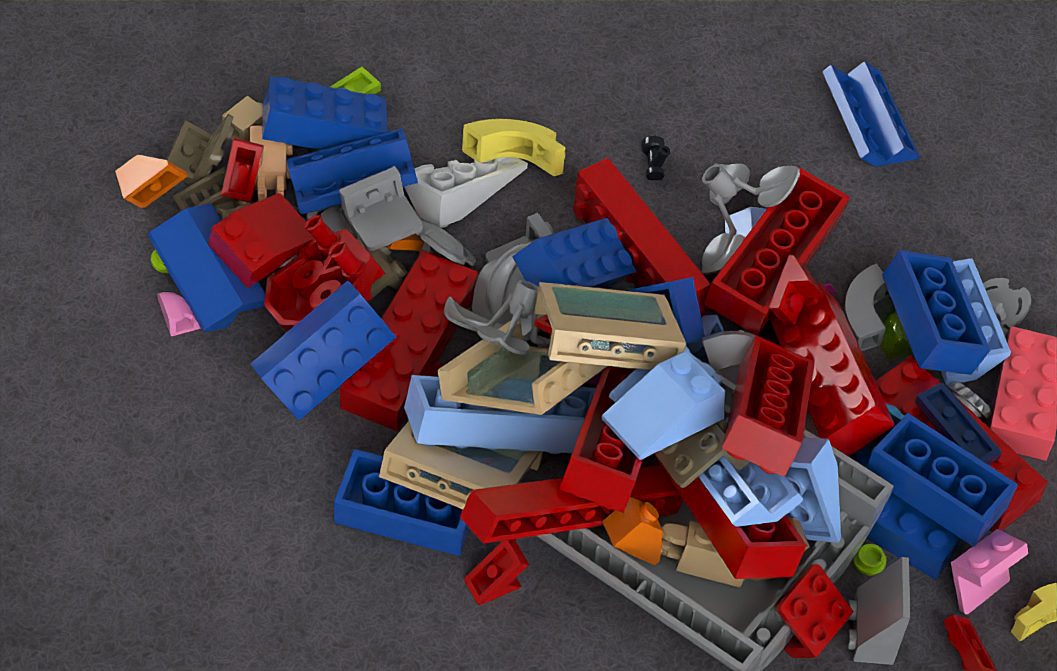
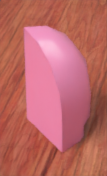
M172 292L157 294L171 336L201 329L190 306L183 297Z

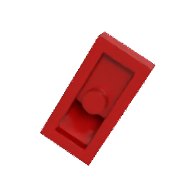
M237 138L233 139L221 193L222 196L251 203L258 171L263 161L264 145Z
M794 255L788 256L769 309L785 325L796 324L805 298L825 297L811 273Z
M515 539L504 540L463 580L476 603L482 605L521 588L522 586L517 576L530 564Z

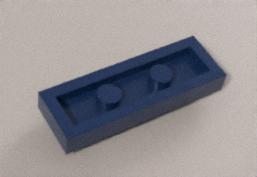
M943 382L917 395L915 403L944 437L988 465L1000 458L1002 451Z

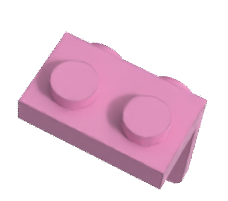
M996 529L978 542L975 547L970 548L951 562L959 610L962 613L969 614L1010 581L1008 568L1028 554L1027 543Z

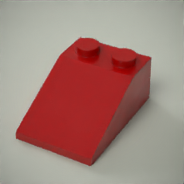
M277 193L236 210L211 228L208 245L249 289L296 256L314 238L305 229L306 221L281 193Z

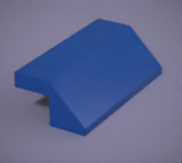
M864 61L848 74L833 65L828 66L822 71L862 160L877 167L920 158L880 70Z
M403 128L287 159L288 170L295 190L300 215L342 204L339 189L394 166L400 173L403 187L418 183Z
M212 204L185 208L151 230L147 235L183 298L191 308L203 332L226 328L231 325L238 312L264 307L265 293L258 282L248 289L208 245L211 228L221 221Z

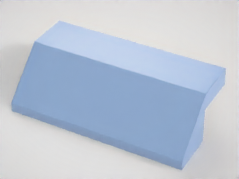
M973 258L953 261L991 351L972 375L941 371L946 385H949L951 382L961 383L977 380L1011 354Z
M724 455L698 476L735 527L777 522L804 500L786 476L783 477L777 473H766L757 464L752 462L739 471Z

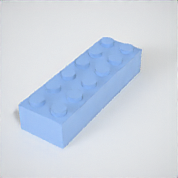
M412 375L404 409L418 444L426 446L449 445L457 448L481 447L489 450L513 449L520 452L528 450L545 451L551 454L572 453L596 388L579 387L544 414L537 415L444 401L441 397L439 377ZM506 382L487 396L534 404L531 383Z

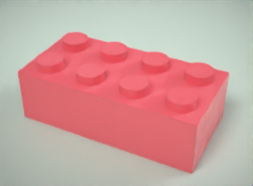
M1011 326L1006 339L1011 354L1000 363L991 408L992 414L989 418L988 427L1017 454L1047 461L1055 441L1057 429V337Z

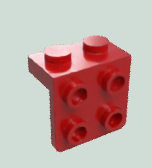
M818 564L810 565L777 605L778 613L795 634L784 647L785 651L792 658H817L854 612Z

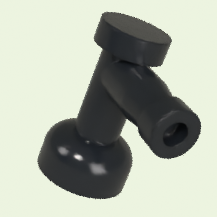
M649 136L641 142L642 152L648 156L649 168L646 170V178L648 180H662L664 178V170L661 167L669 156L670 149L665 146L663 138Z

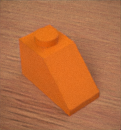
M138 154L115 171L123 198L140 208L147 207L188 177L186 171L167 160Z
M630 497L624 513L614 510L602 521L612 545L654 566L660 562L663 530L658 521L659 514L649 502L643 503Z

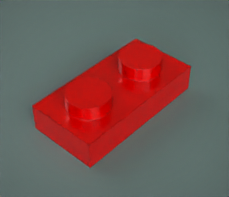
M953 614L943 621L948 631V641L958 650L963 660L961 665L964 671H997L969 618Z

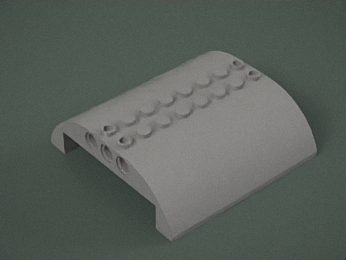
M718 374L723 378L720 386L725 390L724 419L729 417L736 385ZM804 429L803 437L818 438ZM832 447L838 465L840 541L835 543L807 540L809 548L804 551L793 577H777L759 581L747 578L744 579L741 588L676 571L678 560L666 557V555L661 554L660 562L654 566L614 547L604 525L537 535L536 537L731 670L762 671L795 635L778 613V603L810 565H820L835 585L876 523L891 495L894 485ZM652 454L643 459L641 467L657 466L660 463L655 455ZM684 501L677 514L658 518L661 527L668 522L688 527L689 521L697 522Z

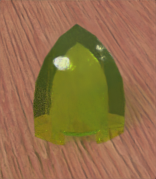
M897 311L891 312L882 321L886 329L880 344L888 360L913 353Z

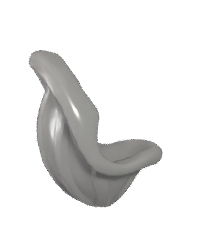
M531 243L516 245L499 259H495L483 267L474 289L472 312L491 320L507 301L509 294L514 293L518 281H525L512 256ZM510 306L494 324V328L499 329L509 321H512L514 315L510 313ZM532 314L527 319L519 318L518 322H521L523 340L526 342L531 338Z

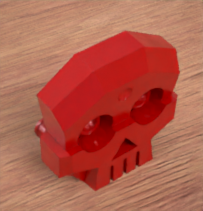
M320 215L312 216L305 223V229L314 239L299 251L297 258L267 278L264 306L286 332L346 281H349L362 297L369 302L372 298L370 293L372 283L386 274L371 254L347 229L337 232L332 231Z

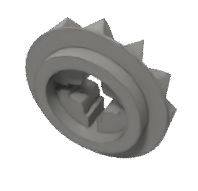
M951 382L947 387L978 418L981 417L987 420L992 414L984 400L962 383Z

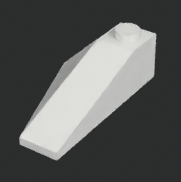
M503 157L482 163L474 160V163H459L457 160L448 161V167L434 169L432 164L422 165L414 168L418 183L405 186L404 188L418 216L425 221L444 228L467 216L526 170L528 163L519 158Z

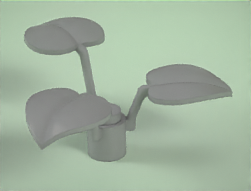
M714 163L713 166L705 171L702 182L710 189V201L714 205L719 206L729 227V234H720L708 244L702 258V274L719 273L745 239L743 235H736V228L724 204L729 202L742 189L759 195L758 203L763 207H772L780 204L788 197L798 180L800 169L797 166H782L769 171L762 177L760 187L758 188L747 184L750 170L744 164L724 165Z
M519 280L514 293L509 294L507 301L491 320L463 308L451 296L446 301L444 314L449 321L461 327L477 331V334L486 341L502 346L504 349L519 355L527 354L530 347L526 341L516 338L512 334L519 318L527 319L532 314L531 342L538 345V348L549 349L550 339L537 335V327L534 326L535 320L538 319V314L534 313L539 286L533 283ZM510 306V313L514 316L507 332L504 333L494 328V324Z

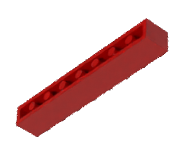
M662 466L640 468L630 497L643 503L649 502L657 510L659 517L677 514L684 500ZM563 478L472 490L466 500L460 518L483 543H491L604 525L602 521L614 510L606 509L598 503L574 497L568 492L560 490Z

